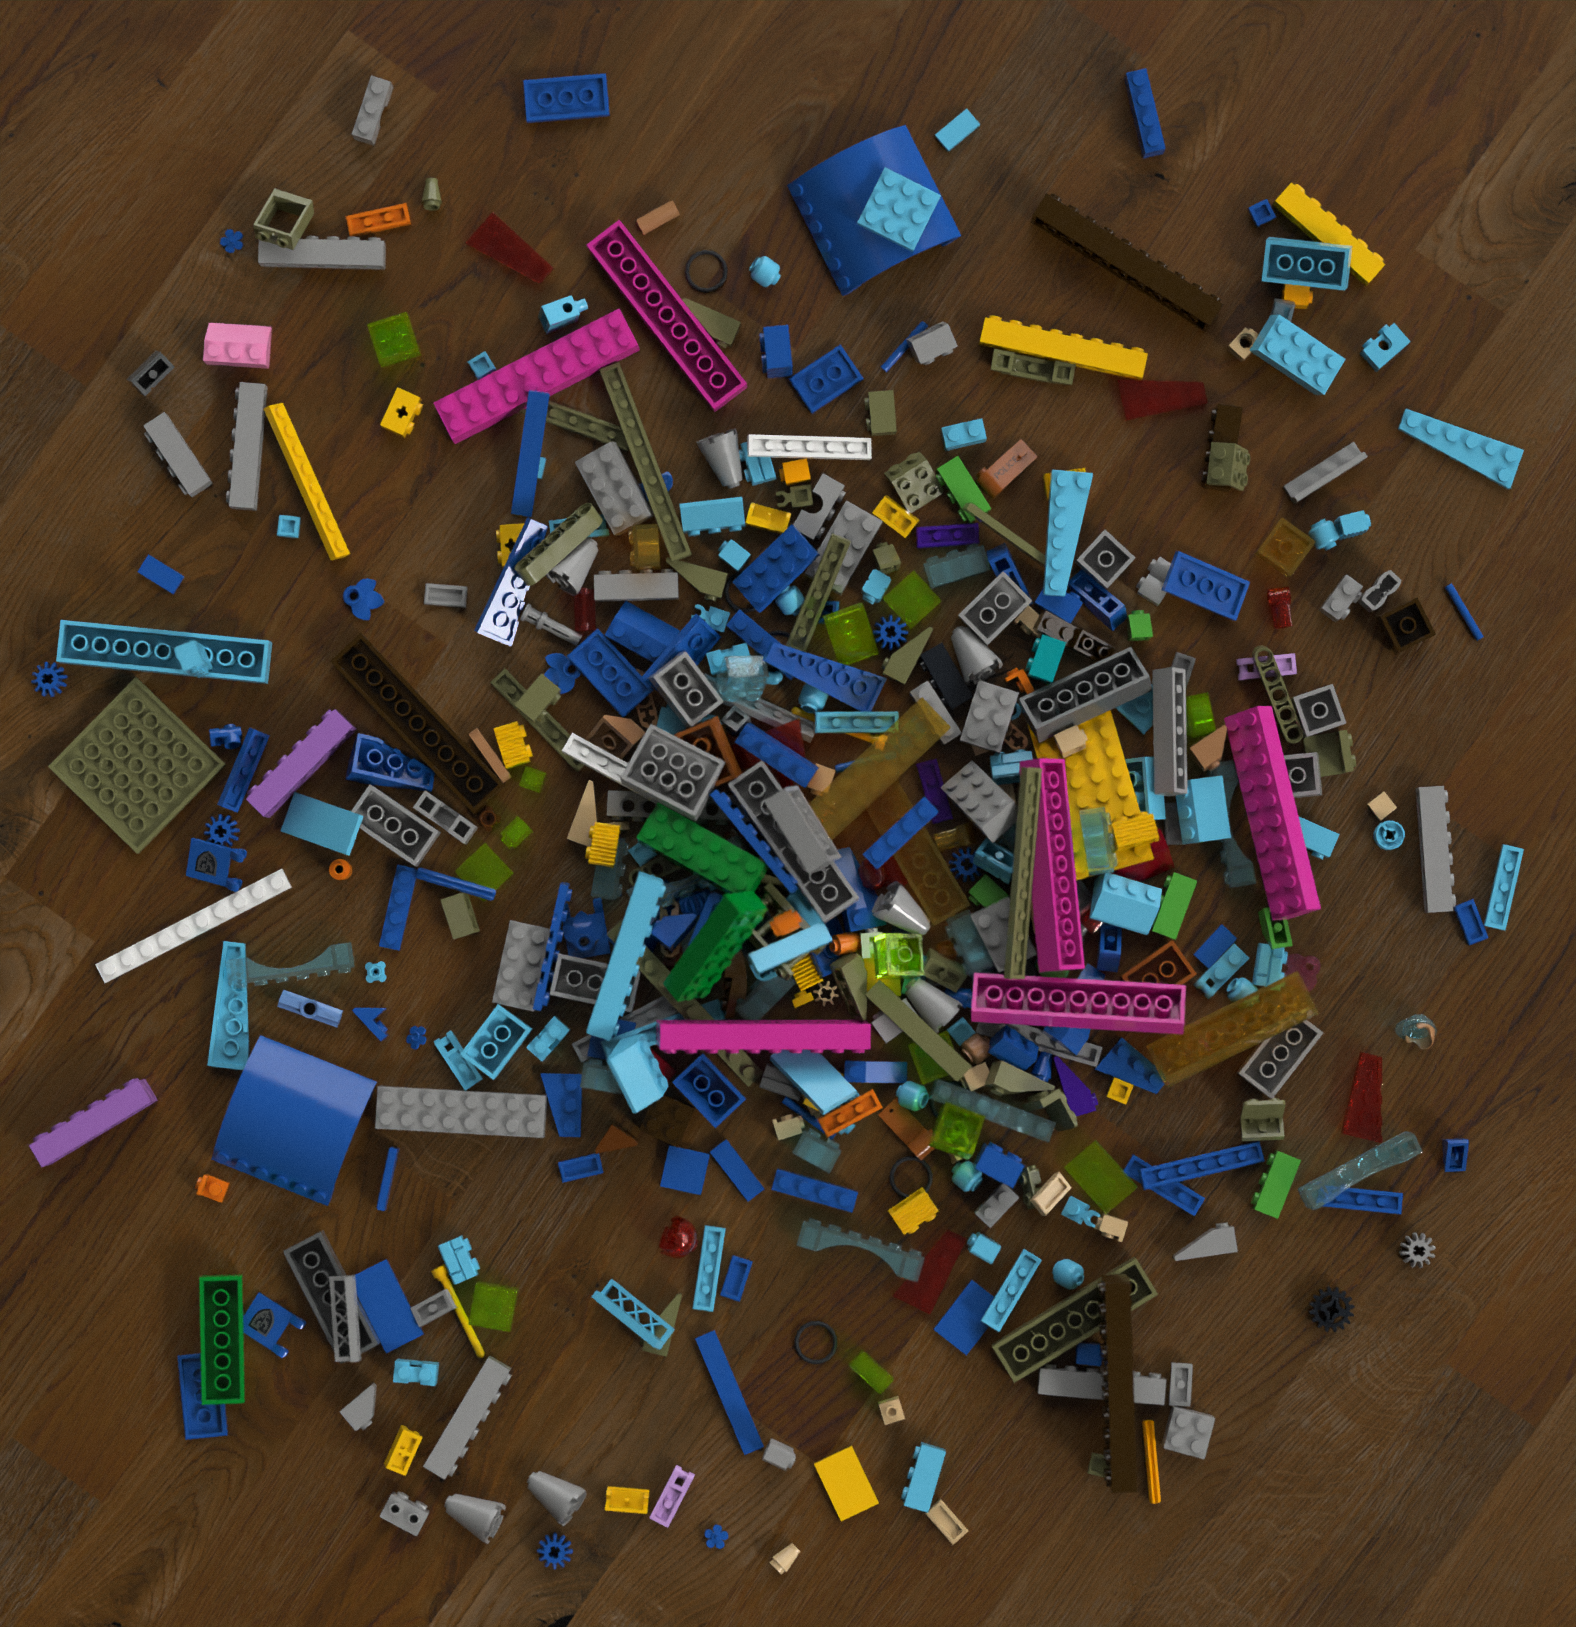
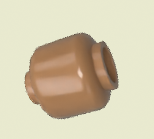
M973 1034L961 1045L962 1050L960 1051L964 1060L969 1064L978 1065L991 1055L988 1052L990 1039L986 1035Z

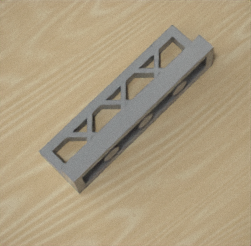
M1352 442L1292 480L1283 488L1293 504L1359 464L1368 456L1365 452L1361 453L1355 442Z
M355 1275L329 1277L335 1362H359L361 1360ZM345 1280V1292L341 1295L335 1290V1281ZM341 1299L347 1306V1313L344 1316L336 1308ZM337 1316L341 1318L339 1322H337ZM342 1321L348 1324V1335L346 1337L338 1332V1326ZM346 1342L349 1345L350 1356L340 1357L339 1348Z

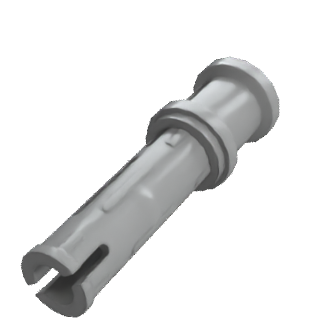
M529 603L520 618L521 621L525 620L535 625L536 629L541 630L543 628L574 644L576 647L583 634H579L549 618L546 612L542 613L532 608Z

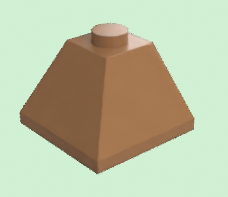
M604 715L585 740L623 760L644 737L646 732L631 719Z
M1223 725L1190 747L1189 756L1203 772L1207 769L1212 771L1220 765L1219 761L1222 758L1227 731L1226 725Z

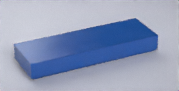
M727 1139L710 1151L748 1202L765 1189Z
M390 1147L388 1150L376 1207L377 1210L385 1211L387 1209L399 1148Z

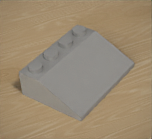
M650 724L621 776V783L696 822L707 803L725 762Z

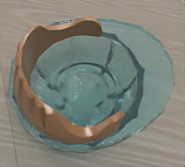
M1414 1014L1397 1023L1395 1027L1396 1034L1399 1037L1405 1039L1407 1043L1416 1044L1422 1050L1428 1049L1433 1045L1437 1033L1433 1021L1424 1014Z

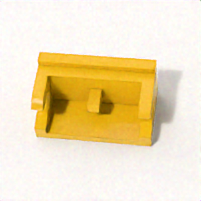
M888 495L884 496L872 512L904 538L911 533L912 529L920 521Z
M751 502L745 524L782 534L788 528L792 513Z
M401 1425L384 1462L385 1467L406 1476L422 1436L417 1431L413 1432L406 1426Z
M608 1486L605 1511L647 1514L649 1489Z

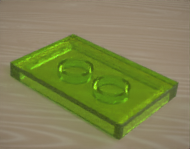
M862 602L823 616L838 663L849 665L879 654Z
M1097 1140L1093 1141L1064 1166L1068 1173L1105 1214L1138 1187Z

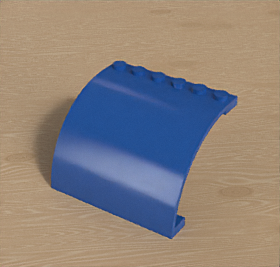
M906 125L870 137L837 153L787 185L842 296L848 295L863 283L890 267L939 244L942 247L946 246L961 236L942 196L913 252L857 225L885 167L940 194Z
M260 1035L230 1100L211 1160L328 1206L348 1147L363 1111L373 1096L377 1082Z

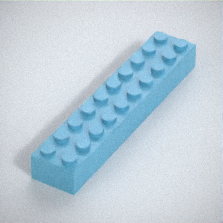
M60 620L56 662L192 676L183 671L174 648L194 640L204 646L213 667L208 670L209 674L203 676V678L268 684L272 642L268 640Z

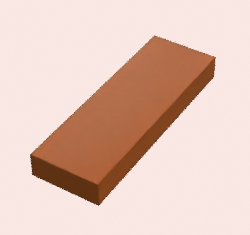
M407 203L345 216L350 237L411 224Z
M871 1089L817 1120L828 1138L883 1107L874 1090Z

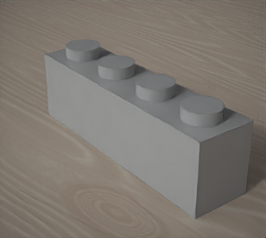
M165 412L144 425L146 438L150 443L154 442L158 447L155 450L161 460L166 459L169 464L167 467L173 478L178 477L181 482L178 485L185 495L189 494L191 497H194L213 484Z
M662 569L661 573H653V570H640V574H632L631 570H621L619 574H611V571H599V575H594L595 602L678 600V573H674L673 569Z

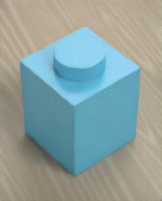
M732 539L729 542L724 541L718 549L720 552L718 557L737 572L742 569L751 557L749 552Z

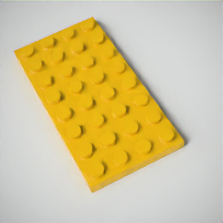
M1111 710L1077 725L1079 730L1083 729L1088 741H1085L1086 748L1065 758H1062L1054 741V736L1039 743L1028 725L1037 759H1065L1076 881L1154 860L1150 843L1117 850L1112 823L1119 817L1135 818V814L1140 813V809Z

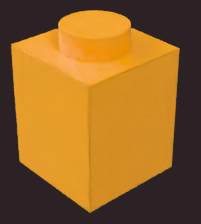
M1284 284L1282 286L1281 299L1295 302V308L1306 309L1309 303H1312L1313 291H1310L1309 286Z
M807 458L782 463L783 468L779 469L781 481H785L786 486L811 481Z

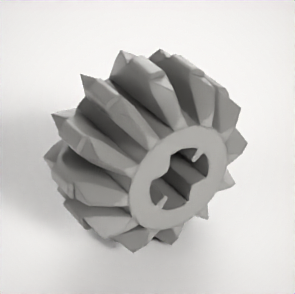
M1416 1232L1412 1233V1239L1409 1236H1405V1240L1408 1243L1401 1242L1400 1246L1404 1247L1405 1250L1399 1251L1400 1255H1406L1403 1258V1262L1407 1263L1410 1261V1267H1414L1417 1262V1266L1423 1268L1422 1261L1429 1265L1428 1256L1431 1258L1435 1257L1433 1253H1430V1250L1436 1249L1434 1245L1428 1246L1432 1239L1427 1238L1425 1240L1424 1233H1421L1418 1238ZM1415 1246L1422 1247L1420 1249L1422 1252L1419 1255L1413 1253Z

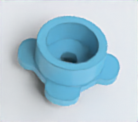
M382 961L376 964L368 962L365 965L367 970L366 981L369 983L378 980L384 982L387 978L385 975L386 964Z

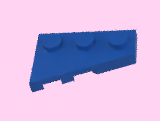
M1122 1037L1095 1067V1070L1155 1094L1170 1079Z
M540 1073L559 1137H581L583 1074Z

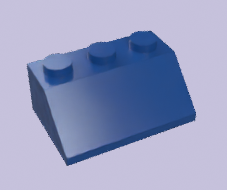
M625 601L606 631L605 637L654 663L680 633V630Z
M704 1053L672 1082L715 1128L746 1100V1097Z

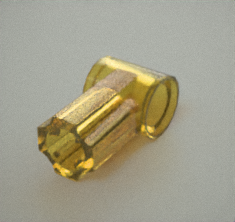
M972 822L933 834L938 852L978 842Z

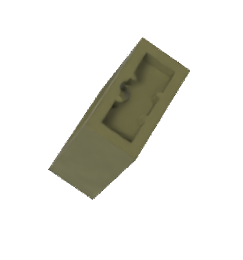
M274 188L253 224L255 238L263 242L276 244L281 248L294 250L314 215L313 201ZM278 209L300 216L290 234L268 227Z

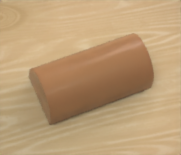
M669 201L638 218L636 224L642 234L645 235L680 214L674 202Z

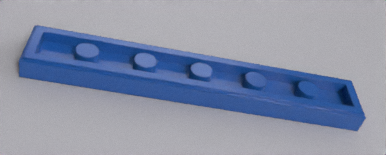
M529 390L511 514L532 517L550 393Z
M1260 1141L1139 1169L1138 1173L1143 1190L1261 1163L1265 1160Z
M715 1330L695 1338L744 1455L763 1448L762 1440Z

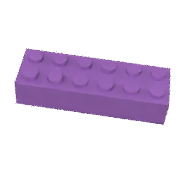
M336 709L333 711L328 710L321 718L323 721L318 726L314 725L306 733L308 736L304 741L299 740L291 748L293 752L289 756L284 755L277 762L279 766L274 771L269 770L262 777L264 781L259 786L254 785L247 792L249 796L246 800L263 817L270 818L357 730Z
M136 1078L124 1084L125 1088L123 1090H113L105 1095L106 1100H97L88 1105V1111H79L69 1117L71 1121L60 1122L53 1126L51 1133H42L33 1138L34 1143L29 1146L41 1167L53 1164L158 1101L146 1079L139 1080Z

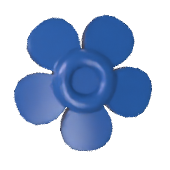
M231 229L225 232L226 237L220 240V244L226 246V252L233 253L235 248L237 250L242 249L243 243L240 240H242L243 234L239 231L234 233Z
M422 1026L411 1027L410 1033L412 1035L409 1034L406 1037V1041L411 1044L412 1049L416 1050L419 1048V1044L424 1045L426 1042V1037L423 1036L426 1033V1029Z
M714 1525L713 1531L707 1529L704 1533L705 1537L709 1538L706 1541V1545L709 1548L716 1546L718 1549H721L725 1545L722 1540L728 1539V1533L722 1531L720 1525Z

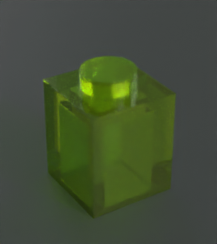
M526 766L519 786L541 793L547 773Z
M517 816L500 833L503 836L501 841L509 849L512 846L516 849L534 831Z

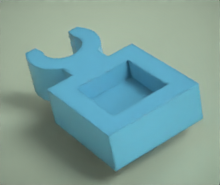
M695 605L696 609L701 610L700 617L712 629L724 633L730 616L729 612L710 606L708 612L705 611L703 606Z
M1073 1196L1069 1197L1061 1215L1079 1224H1082L1084 1220L1085 1224L1090 1227L1096 1226L1091 1223V1217L1097 1216L1100 1218L1101 1216L1096 1211H1088L1090 1205Z

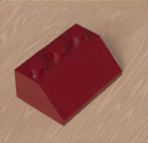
M1157 829L1159 841L1150 843L1154 860L1108 873L1141 882L1174 868L1173 860L1161 829Z

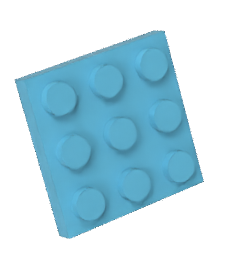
M885 167L857 225L913 252L941 195Z

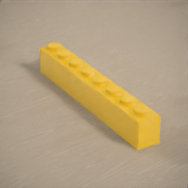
M990 315L989 318L985 317L979 345L1049 361L1076 364V367L1139 381L1143 378L1148 353H1144V349L1137 347L1126 349L1123 348L1124 345L1111 343V345L1104 344L1103 340L1091 338L1090 341L1083 339V336L1079 334L1068 336L1063 335L1062 331L1056 329L1045 331L1038 325L1031 324L1030 327L1023 326L1022 322L1016 320L1005 322L1001 321L1002 318Z

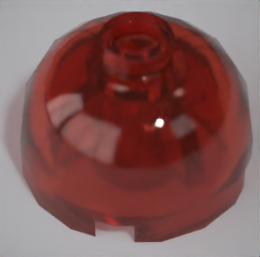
M676 1215L670 1220L673 1222L670 1228L665 1227L660 1238L659 1248L662 1249L660 1251L661 1254L679 1259L687 1256L691 1251H695L698 1240H696L697 1232L694 1225L689 1220Z

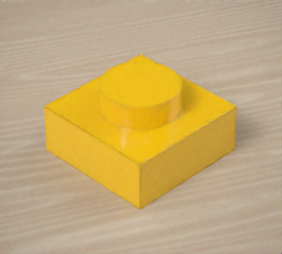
M806 990L794 994L795 999L792 1002L796 1008L814 1000L811 992L807 993Z
M1114 1077L1106 1097L1127 1104L1134 1085Z

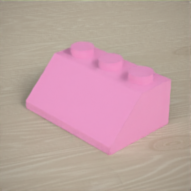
M209 323L204 340L203 361L207 365L269 368L272 327Z

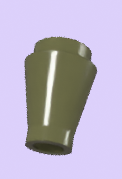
M427 178L425 180L421 201L425 210H438L442 204L438 179Z

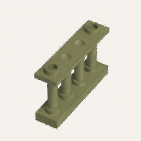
M771 882L764 887L761 892V901L765 906H772L776 910L774 917L789 909H792L793 912L796 911ZM800 915L803 921L799 923L801 927L783 936L778 941L786 937H789L793 934H796L802 930H805L811 926ZM773 918L759 930L755 931L753 929L751 936L747 938L757 950L768 946L762 937L772 930L769 922L773 921ZM823 945L810 952H814L816 955H818L824 950L826 945ZM808 953L774 967L775 973L787 982L793 975L791 968Z

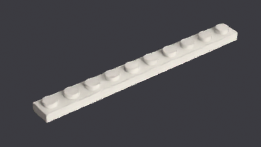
M280 869L95 965L104 983H107L292 888L284 870Z

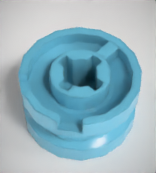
M1384 821L1375 828L1373 833L1376 845L1384 850L1396 849L1403 843L1405 831L1398 822ZM1387 831L1393 834L1391 839L1385 838Z

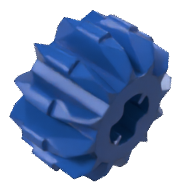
M892 615L888 617L889 622H886L885 618L881 617L880 620L883 626L875 623V627L880 629V631H873V635H880V637L875 639V643H879L882 640L881 648L884 649L887 643L889 644V651L893 649L892 644H895L899 649L901 646L898 640L903 643L906 642V639L901 635H908L907 630H901L906 626V623L898 625L900 617H897L895 622H892ZM887 628L888 630H890V628H894V634H896V636H891V638H888L887 632L885 630Z
M44 662V668L38 665L37 669L40 672H32V675L37 677V679L32 680L31 683L38 684L34 690L36 692L42 690L41 695L44 697L48 692L50 697L55 696V691L61 694L60 685L63 687L67 686L62 680L68 678L65 674L60 675L64 668L59 667L57 669V663L55 662L52 663L51 667L49 662ZM47 675L53 676L51 684L45 682L48 680L46 679Z
M218 814V821L215 817H211L213 825L205 824L206 827L210 828V831H204V835H211L206 841H214V844H220L225 847L226 843L230 847L234 846L231 839L238 841L239 837L234 836V833L240 832L239 828L233 829L237 821L234 820L229 823L231 820L229 815L224 819L222 814ZM221 826L227 830L226 834H223L224 837L217 834V830H221L219 828Z
M967 847L966 854H964L962 848H959L958 851L961 856L959 857L956 853H953L952 857L957 859V861H949L950 865H956L955 868L950 869V873L957 870L958 873L955 875V879H958L962 874V882L967 881V875H969L971 881H975L972 873L981 876V873L976 870L980 867L973 863L977 850L970 855V847ZM964 859H969V863L972 864V868L969 867L968 871L964 870V866H961V861L965 862Z
M701 889L679 899L681 913L683 915H701L709 894H711L708 889Z
M555 1532L553 1539L547 1534L545 1535L547 1542L540 1540L539 1544L543 1548H538L537 1553L543 1554L539 1557V1561L547 1560L544 1565L545 1567L553 1563L552 1568L556 1569L557 1563H559L563 1568L565 1566L563 1560L570 1562L571 1558L567 1554H572L573 1549L566 1548L571 1545V1541L564 1543L565 1535H562L559 1540ZM553 1546H555V1549L557 1547L560 1549L557 1556H555V1553L553 1555L550 1553Z

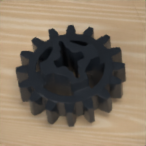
M1326 1286L1325 1292L1322 1289H1318L1320 1295L1313 1294L1312 1297L1315 1301L1309 1302L1313 1309L1308 1310V1313L1314 1314L1311 1321H1318L1316 1325L1318 1328L1324 1325V1331L1328 1332L1330 1327L1333 1332H1336L1338 1326L1343 1330V1323L1350 1324L1351 1322L1348 1320V1317L1354 1316L1350 1309L1355 1308V1306L1348 1303L1352 1298L1350 1296L1345 1298L1346 1291L1343 1290L1339 1293V1288L1336 1286L1333 1291H1331L1329 1286ZM1329 1296L1328 1300L1320 1302L1324 1297ZM1339 1297L1342 1299L1345 1308L1339 1305ZM1333 1304V1307L1336 1308V1311H1332L1330 1314V1312L1327 1311V1307H1331ZM1318 1310L1323 1312L1324 1321L1320 1318ZM1343 1316L1339 1321L1334 1322L1335 1318Z

